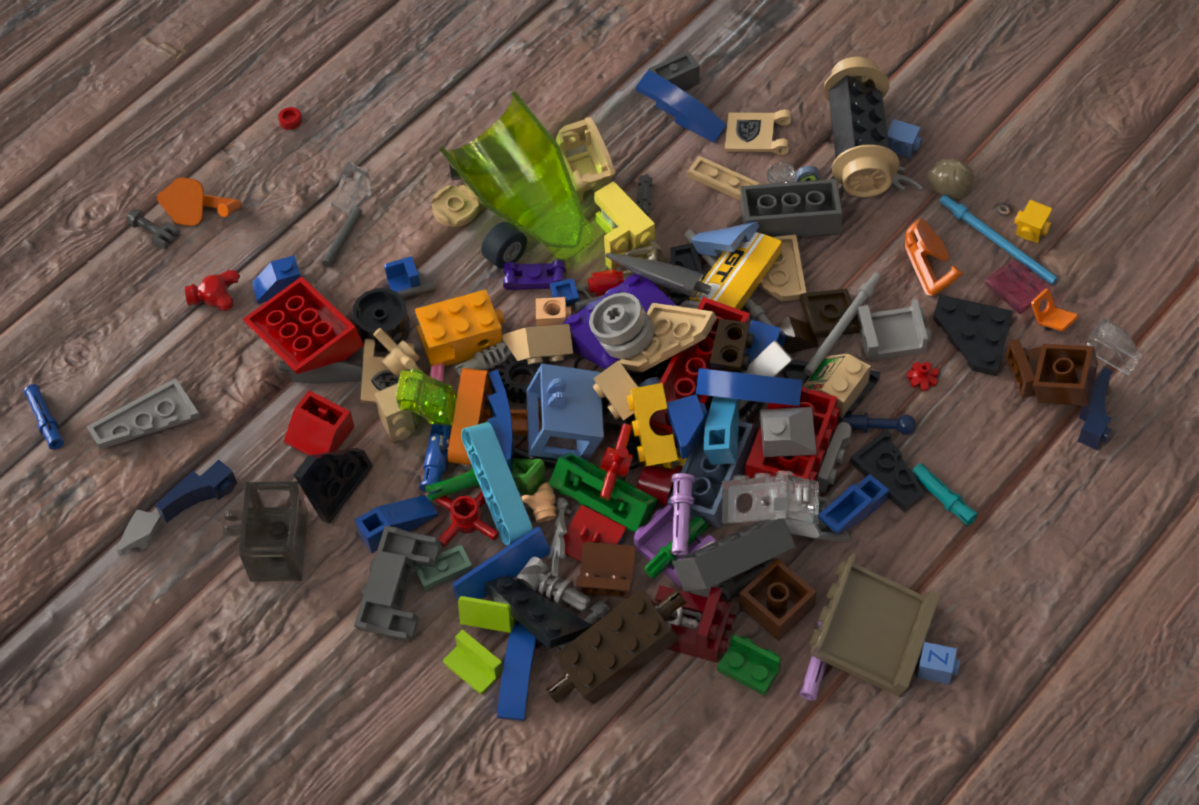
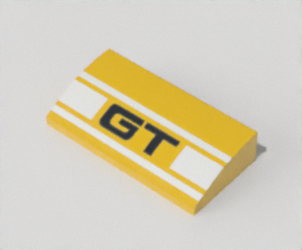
M755 232L749 242L741 241L735 252L724 251L702 281V283L711 286L709 295L698 292L695 298L690 297V300L701 302L702 298L706 297L741 310L780 256L782 241Z

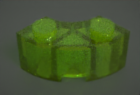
M417 369L410 371L401 370L395 397L399 409L416 413L425 418L429 424L452 426L457 394L453 391V387L426 376L424 372Z

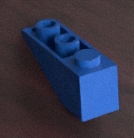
M423 495L378 506L356 518L355 524L360 538L371 554L378 550L385 526L411 532L439 516V513L427 496Z

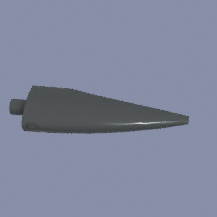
M606 253L607 258L656 284L695 298L698 292L709 295L711 291L710 285L701 282L702 273L654 260Z
M280 361L279 371L290 372L292 382L319 384L362 381V366L346 361H340L300 374H296L284 361Z

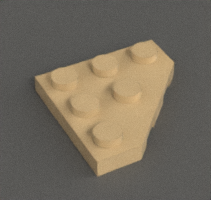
M796 234L773 237L782 241V252L758 287L782 302L799 300L801 293H806Z
M652 303L647 311L654 325L652 340L640 353L630 358H622L620 363L626 370L644 372L705 339L717 317L712 311Z

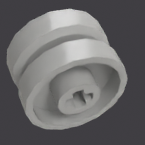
M616 293L599 302L590 315L589 325L591 331L611 357L618 359L630 358L644 350L653 338V322L644 311L640 301L632 294Z

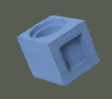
M893 119L887 132L889 149L895 152L896 155L911 159L914 150L918 151L922 143V138L919 137L920 127Z

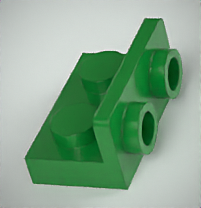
M734 634L731 638L730 647L717 666V671L765 696L781 670V658L770 649L764 650L756 646L751 639Z

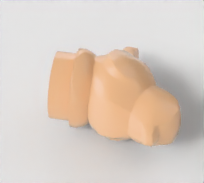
M549 483L540 485L537 492L532 496L524 495L521 497L522 502L527 503L532 508V515L537 523L547 522L556 518V507L554 506L556 502L555 490Z

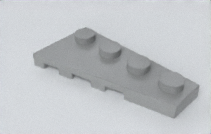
M175 378L88 425L87 429L99 449H103L201 417Z

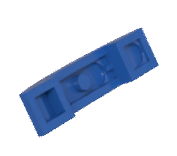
M699 368L696 394L799 406L802 380Z
M518 621L514 625L508 639L497 718L525 721L529 697L528 689L538 639Z

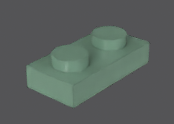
M461 544L438 554L434 568L415 564L414 570L424 591L473 570V567Z

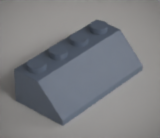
M707 418L704 419V428H705V424H706ZM739 421L737 463L711 465L704 452V429L686 458L680 472L691 474L695 477V482L692 483L694 504L690 507L689 517L694 519L696 516H699L705 521L704 524L721 529L744 479L746 462L757 436L754 425ZM673 488L672 493H671V495H670V497H669V499H668V502H667V503L670 504V505H672V503L670 502V499H671V497L673 496L674 488Z

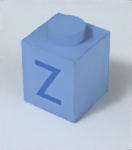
M924 642L917 678L950 685L952 675H958L960 660L955 659L957 649Z

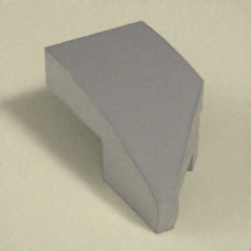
M136 510L117 548L118 555H125L126 550L139 547L141 550L148 548L147 540L152 538L161 525V515Z

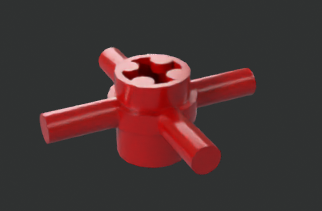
M482 491L475 499L469 496H461L453 501L444 496L434 500L451 512L452 524L438 539L442 547H446L458 532L471 533L476 529L493 541L498 538L500 533L481 520L480 508L486 502Z

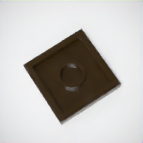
M847 289L801 293L799 298L813 338L828 337L852 304ZM855 315L842 335L860 332L861 326L857 315Z

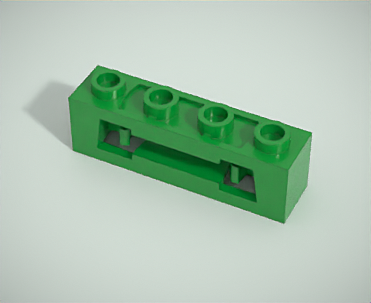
M572 452L558 458L549 485L555 487L560 494L575 498L580 505L593 508L600 512L601 515L627 527L626 530L636 532L641 526L648 524L658 499L618 477L610 500L602 499L600 494L607 471L600 469L598 466Z

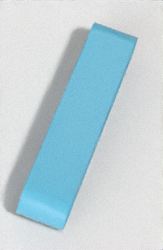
M489 422L462 429L461 436L496 528L500 533V538L508 546L533 530L494 429Z

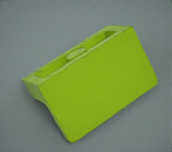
M460 596L458 599L459 619L462 625L511 633L517 622L511 615V606L509 604Z
M462 629L455 636L457 646L443 659V663L475 691L483 694L502 675V661Z

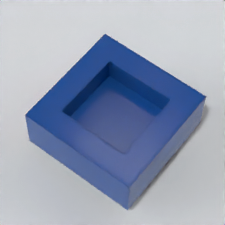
M573 278L550 283L553 298L565 297L566 306L579 302Z

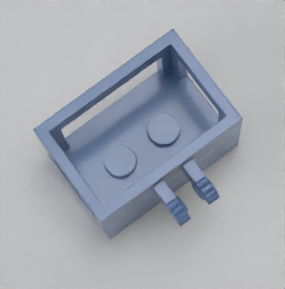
M549 364L540 365L526 390L528 455L558 459L572 452L589 461L604 438L602 400L592 387L596 384L593 378L599 375L600 372ZM538 400L541 401L542 405V429L540 432L538 417ZM551 436L576 439L577 450L545 445Z

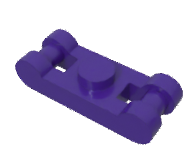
M562 260L542 264L507 262L503 266V273L506 275L503 279V287L507 290L550 289V283L566 280L564 275L566 263Z

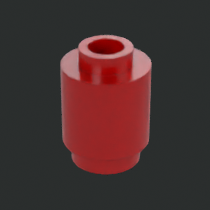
M612 269L591 273V278L588 279L590 293H594L596 297L605 295L609 289L623 283L622 271Z

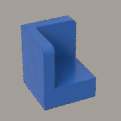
M412 256L384 265L386 278L391 290L399 292L420 285L419 275Z

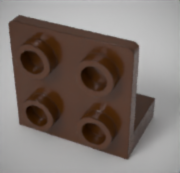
M1019 339L1009 341L1005 358L1021 397L1035 396L1033 382L1042 347L1027 350L1025 347H1022Z
M584 542L580 576H577V591L584 595L629 598L632 594L636 547Z

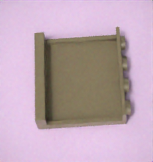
M852 554L846 561L842 560L836 570L835 575L839 577L837 583H833L828 591L827 598L830 601L828 607L824 606L819 615L818 621L822 623L819 630L815 629L809 644L813 646L809 655L899 697L908 689L940 595L931 590L925 596L853 563L856 555Z

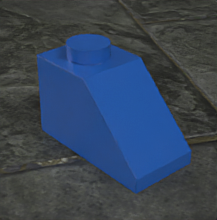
M294 255L270 262L254 279L252 286L258 304L267 302L301 277Z
M697 395L667 402V416L682 459L687 458L705 429L704 419L708 417L705 404L699 403Z

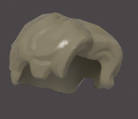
M952 158L937 161L935 167L929 170L927 176L934 191L940 195H947L956 201L963 199L971 191L975 175L966 163Z

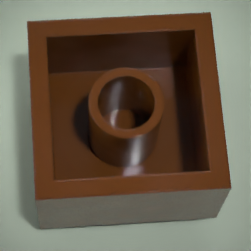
M1042 344L1033 382L1038 403L1089 406L1098 368L1094 346Z
M776 558L740 592L739 607L779 641L815 607L817 592Z

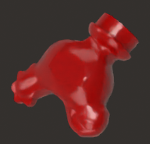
M227 270V272L206 276L199 286L195 284L185 286L188 306H197L199 302H204L210 307H218L221 311L230 310L233 307V299L227 293L228 288L233 283H238L240 274L236 270Z

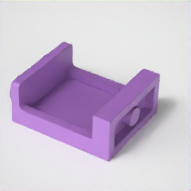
M670 504L664 509L661 508L656 511L652 520L646 526H641L634 535L636 551L649 562L659 553L658 550L661 547L664 548L673 540L674 507ZM709 534L705 538L700 535L688 547L689 553L698 550L711 541L715 542L717 540ZM679 555L676 559H679L685 555ZM669 564L662 572L678 586L682 587L674 565Z

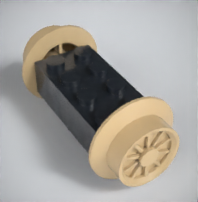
M850 57L838 62L824 84V95L830 102L836 158L832 165V173L834 178L843 184L847 193L862 198L877 196L885 192L890 187L892 178L899 170V158L895 152L889 149L883 98L889 90V79L882 70L878 69L874 61L865 57Z

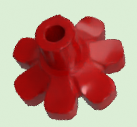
M915 362L912 364V370L907 371V379L911 380L910 385L916 388L920 384L921 391H928L929 385L935 387L938 384L936 377L939 376V370L937 368L931 369L932 365L929 362H924L923 364Z

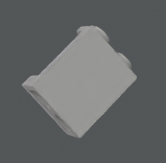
M913 299L911 306L908 308L870 313L868 305L858 307L857 317L861 326L860 335L867 361L926 353L927 344L931 342V333L929 327L925 328L924 308L919 307L917 299Z

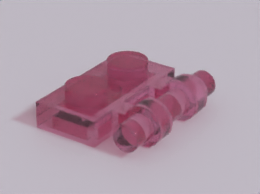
M1013 259L1008 264L1012 271L1003 265L986 278L985 285L1016 312L1022 314L1032 306L1031 302L1038 296L1037 292L1040 294L1044 289L1049 288L1044 285L1045 282L1040 277L1036 278L1032 275L1026 265L1020 264Z

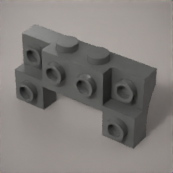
M390 526L384 527L376 556L370 564L368 582L362 590L363 598L354 623L358 630L384 635L388 639L412 643L419 617L414 613L401 611L415 564L435 567L441 547V542L436 537L415 534Z

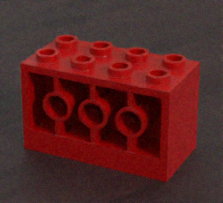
M801 387L799 406L769 403L767 409L812 407L816 455L763 457L760 426L746 462L745 490L773 498V491L780 490L783 491V502H787L795 494V489L797 488L805 489V494L814 495L816 477L818 478L823 457L826 456L829 448L831 435H834L839 423L837 419L840 408L836 407V396Z

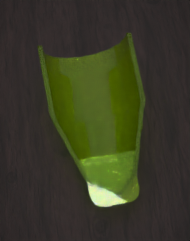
M516 91L512 93L511 104L505 113L484 133L458 149L448 151L443 146L439 149L485 208L547 247L557 260L567 261L573 258L594 240V228L584 216L559 145Z

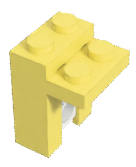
M614 181L594 193L595 203L601 208V212L595 213L596 223L607 233L604 236L606 265L612 270L620 265L607 258L606 253L624 255L629 250L651 245L649 240H655V223ZM647 254L633 256L644 259L649 258L647 257Z

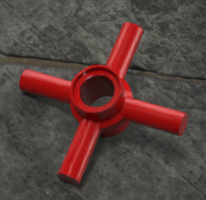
M629 424L622 425L615 449L607 446L600 465V469L607 471L600 494L602 499L610 500L617 475L625 477L629 470L633 456L628 453L626 448L633 428Z

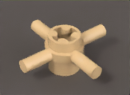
M381 328L374 332L373 335L390 351L382 360L383 364L398 379L408 370L414 377L422 374L425 387L430 384V378L415 364L420 357L405 341L402 340L397 345Z

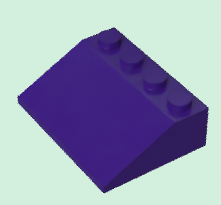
M637 274L627 277L623 283L609 289L605 295L596 301L588 303L586 308L577 314L569 316L562 323L569 324L573 352L604 369H607L618 360L620 361L618 358L611 357L603 349L589 325L590 315L595 306L610 295L616 293L632 294L640 301L646 313L652 303L677 306L654 283Z

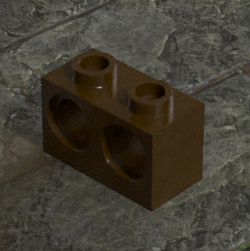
M719 319L710 359V370L743 373V370L748 371L750 356L747 355L748 348L752 349L754 343V333H750V323ZM738 337L740 339L732 340L731 338ZM728 359H734L735 361H734V362H727L726 360H728Z

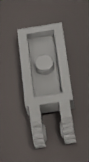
M847 422L838 424L818 474L817 491L826 493L828 485H834L838 470H835V466L837 463H842L845 449L848 448L852 428Z

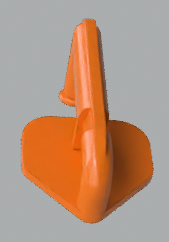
M183 177L174 180L157 195V201L172 220L177 224L194 226L201 222L203 206L218 208V213L221 217H227L242 206L240 200L204 195V188L198 180Z
M922 217L908 227L905 234V249L924 292L929 296H935L955 282L960 276H963L964 273L957 267L952 266V269L937 281L926 256L930 254L944 262L949 260V254L943 241Z

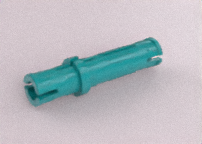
M923 463L918 464L912 470L917 481L942 502L946 511L952 512L966 526H970L977 519L978 513L963 501V497L949 489Z

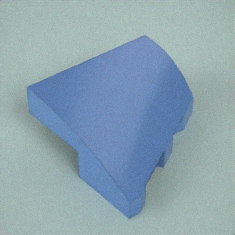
M751 222L701 232L695 235L691 241L698 254L718 256L721 251L735 252L741 241L749 242L759 228L758 222Z

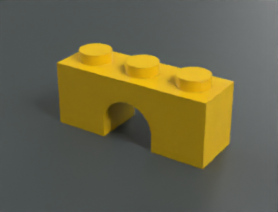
M658 383L630 389L631 395L626 397L629 411L634 410L636 418L635 421H632L634 436H639L641 446L637 447L639 461L644 462L646 467L678 460L673 434L666 436L656 435L649 425L650 417L654 412L667 409L663 384Z

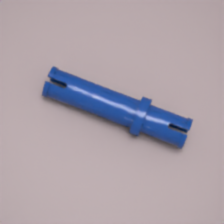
M37 384L27 386L24 389V394L38 421L37 428L39 432L44 435L49 449L61 448L64 440L58 430V422L52 417Z

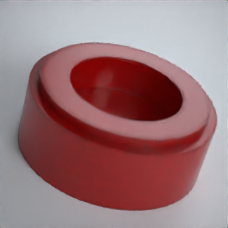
M284 108L278 115L280 126L286 130L296 129L302 123V116L297 108Z

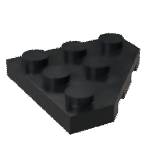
M939 295L933 320L939 327L941 326L944 329L948 340L958 352L962 353L972 371L997 376L1013 311Z
M350 448L308 455L294 473V477L321 521L330 524L373 465L365 450Z

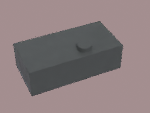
M836 179L740 186L743 224L758 222L759 228L756 231L770 237L795 234L796 237L841 233L842 208Z
M784 517L762 520L676 559L672 563L684 591L708 589L795 548V544Z

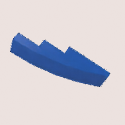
M648 70L637 84L636 91L655 100V107L674 116L676 124L713 143L718 140L725 130L726 124L690 94L656 73Z
M498 370L488 373L490 388L493 392L492 395L488 396V403L493 418L487 419V421L494 429L509 470L512 472L514 443L511 413L504 385Z

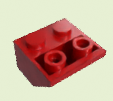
M308 390L294 408L284 443L306 455L337 451L354 429L351 411Z

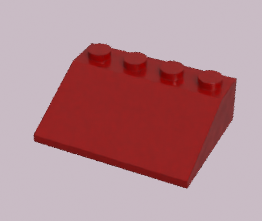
M302 276L243 318L244 323L296 374L343 361L364 346L356 327Z

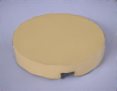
M453 185L446 186L440 189L433 197V216L439 223L445 226H464L471 222L478 214L479 204L477 195L472 189L464 185H459V187H453Z

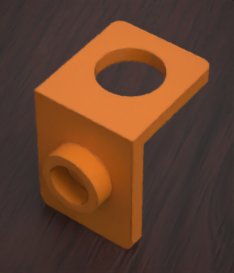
M1044 289L1031 302L1038 325L1063 332L1078 319L1076 313L1055 307L1049 289ZM1044 298H1046L1047 306L1045 310L1041 312L1039 308L1040 303Z

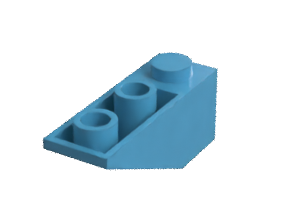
M713 396L704 431V452L711 465L737 463L740 399Z

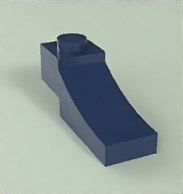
M1103 367L1093 386L1089 406H1082L1079 416L1085 423L1081 429L1078 442L1095 450L1098 449L1101 441L1107 442L1112 432V429L1108 428L1111 417L1106 415L1105 395L1113 371Z
M218 460L201 476L192 471L155 504V507L161 518L168 523L176 515L197 503L212 498L220 500L224 495H228L237 485L233 471Z

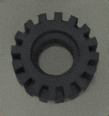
M511 357L508 359V364L505 362L502 364L499 375L504 385L507 399L511 397L512 402L516 403V400L519 399L520 403H524V399H527L526 390L531 381L526 384H516L512 380L519 374L530 375L533 379L541 363L528 364L527 360L517 361L516 359L513 361Z

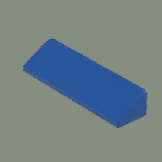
M534 528L453 582L452 586L457 600L460 596L482 599L488 595L484 591L485 582L506 575L514 578L522 571L532 557L542 559L550 553V547L541 528Z

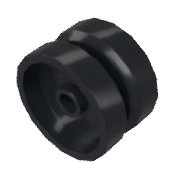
M375 288L357 298L353 305L352 317L363 344H365V339L375 340L374 351H389L373 335L379 328L397 345L402 340L406 341L410 333V322L407 315V307L402 296L396 291L387 288Z

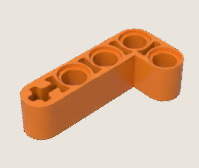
M463 368L461 371L448 447V463L472 465L464 447L461 433L464 428L482 423L485 402H488V396L491 395L489 371Z

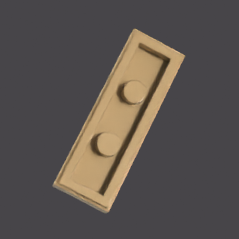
M698 156L687 172V177L737 200H740V186L761 185V183L701 156Z

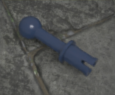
M865 413V415L845 414L841 418V423L847 422L852 430H864V433H867L868 428L897 429L899 433L909 435L916 429V421L910 415H902L898 419L868 418V413Z

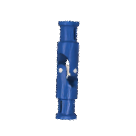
M441 393L437 399L439 402L438 410L433 417L423 465L425 470L424 478L419 486V489L425 493H433L426 492V485L440 482L442 475L446 472L448 447L457 396L454 394Z

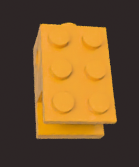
M486 289L415 309L420 324L416 326L417 333L430 368L440 364H444L445 367L472 359L477 352L482 353L483 349L486 348L488 350V347H495L496 343L502 342L500 324L505 323L501 309L494 311Z

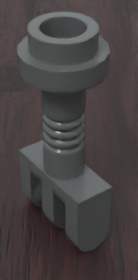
M132 209L127 215L129 225L134 228L141 226L154 234L151 238L152 243L165 250L168 247L165 241L171 243L174 240L173 236H178L180 233L176 227L168 222L159 227L144 218V211Z

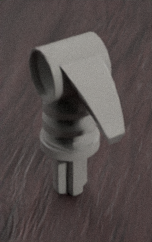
M532 557L516 578L517 582L534 592L539 588V593L546 594L550 599L554 598L555 603L558 605L567 603L580 611L587 610L591 602L588 596L573 589L572 581H564L560 576H552L548 566L537 557Z

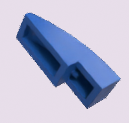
M869 474L858 485L852 484L818 515V519L835 533L839 534L858 524L885 503L888 498L889 489Z

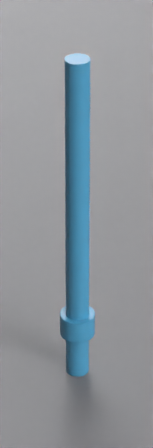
M947 195L941 197L939 202L953 212L952 215L957 219L966 221L1050 285L1056 283L1058 277L972 215L969 209L962 203H956Z

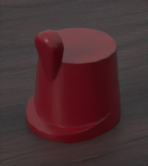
M638 460V463L644 468L639 476L637 488L658 499L656 504L666 507L674 488L671 477L674 474H679L683 466H676L674 469L658 465L645 467V463Z

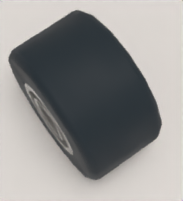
M501 222L495 225L485 236L481 246L482 255L496 267L503 269L505 263H515L522 257L527 246V237L510 222Z

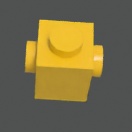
M1029 200L1024 211L1020 210L1015 218L1014 224L1017 225L1015 235L1038 243L1042 235L1047 236L1052 223L1049 221L1053 208Z

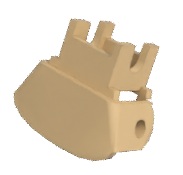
M591 117L561 128L557 134L556 145L560 152L562 175L569 184L574 202L578 203L583 201V193L585 191L593 189V193L611 183L615 176V169L605 143ZM586 145V152L565 157L566 150Z

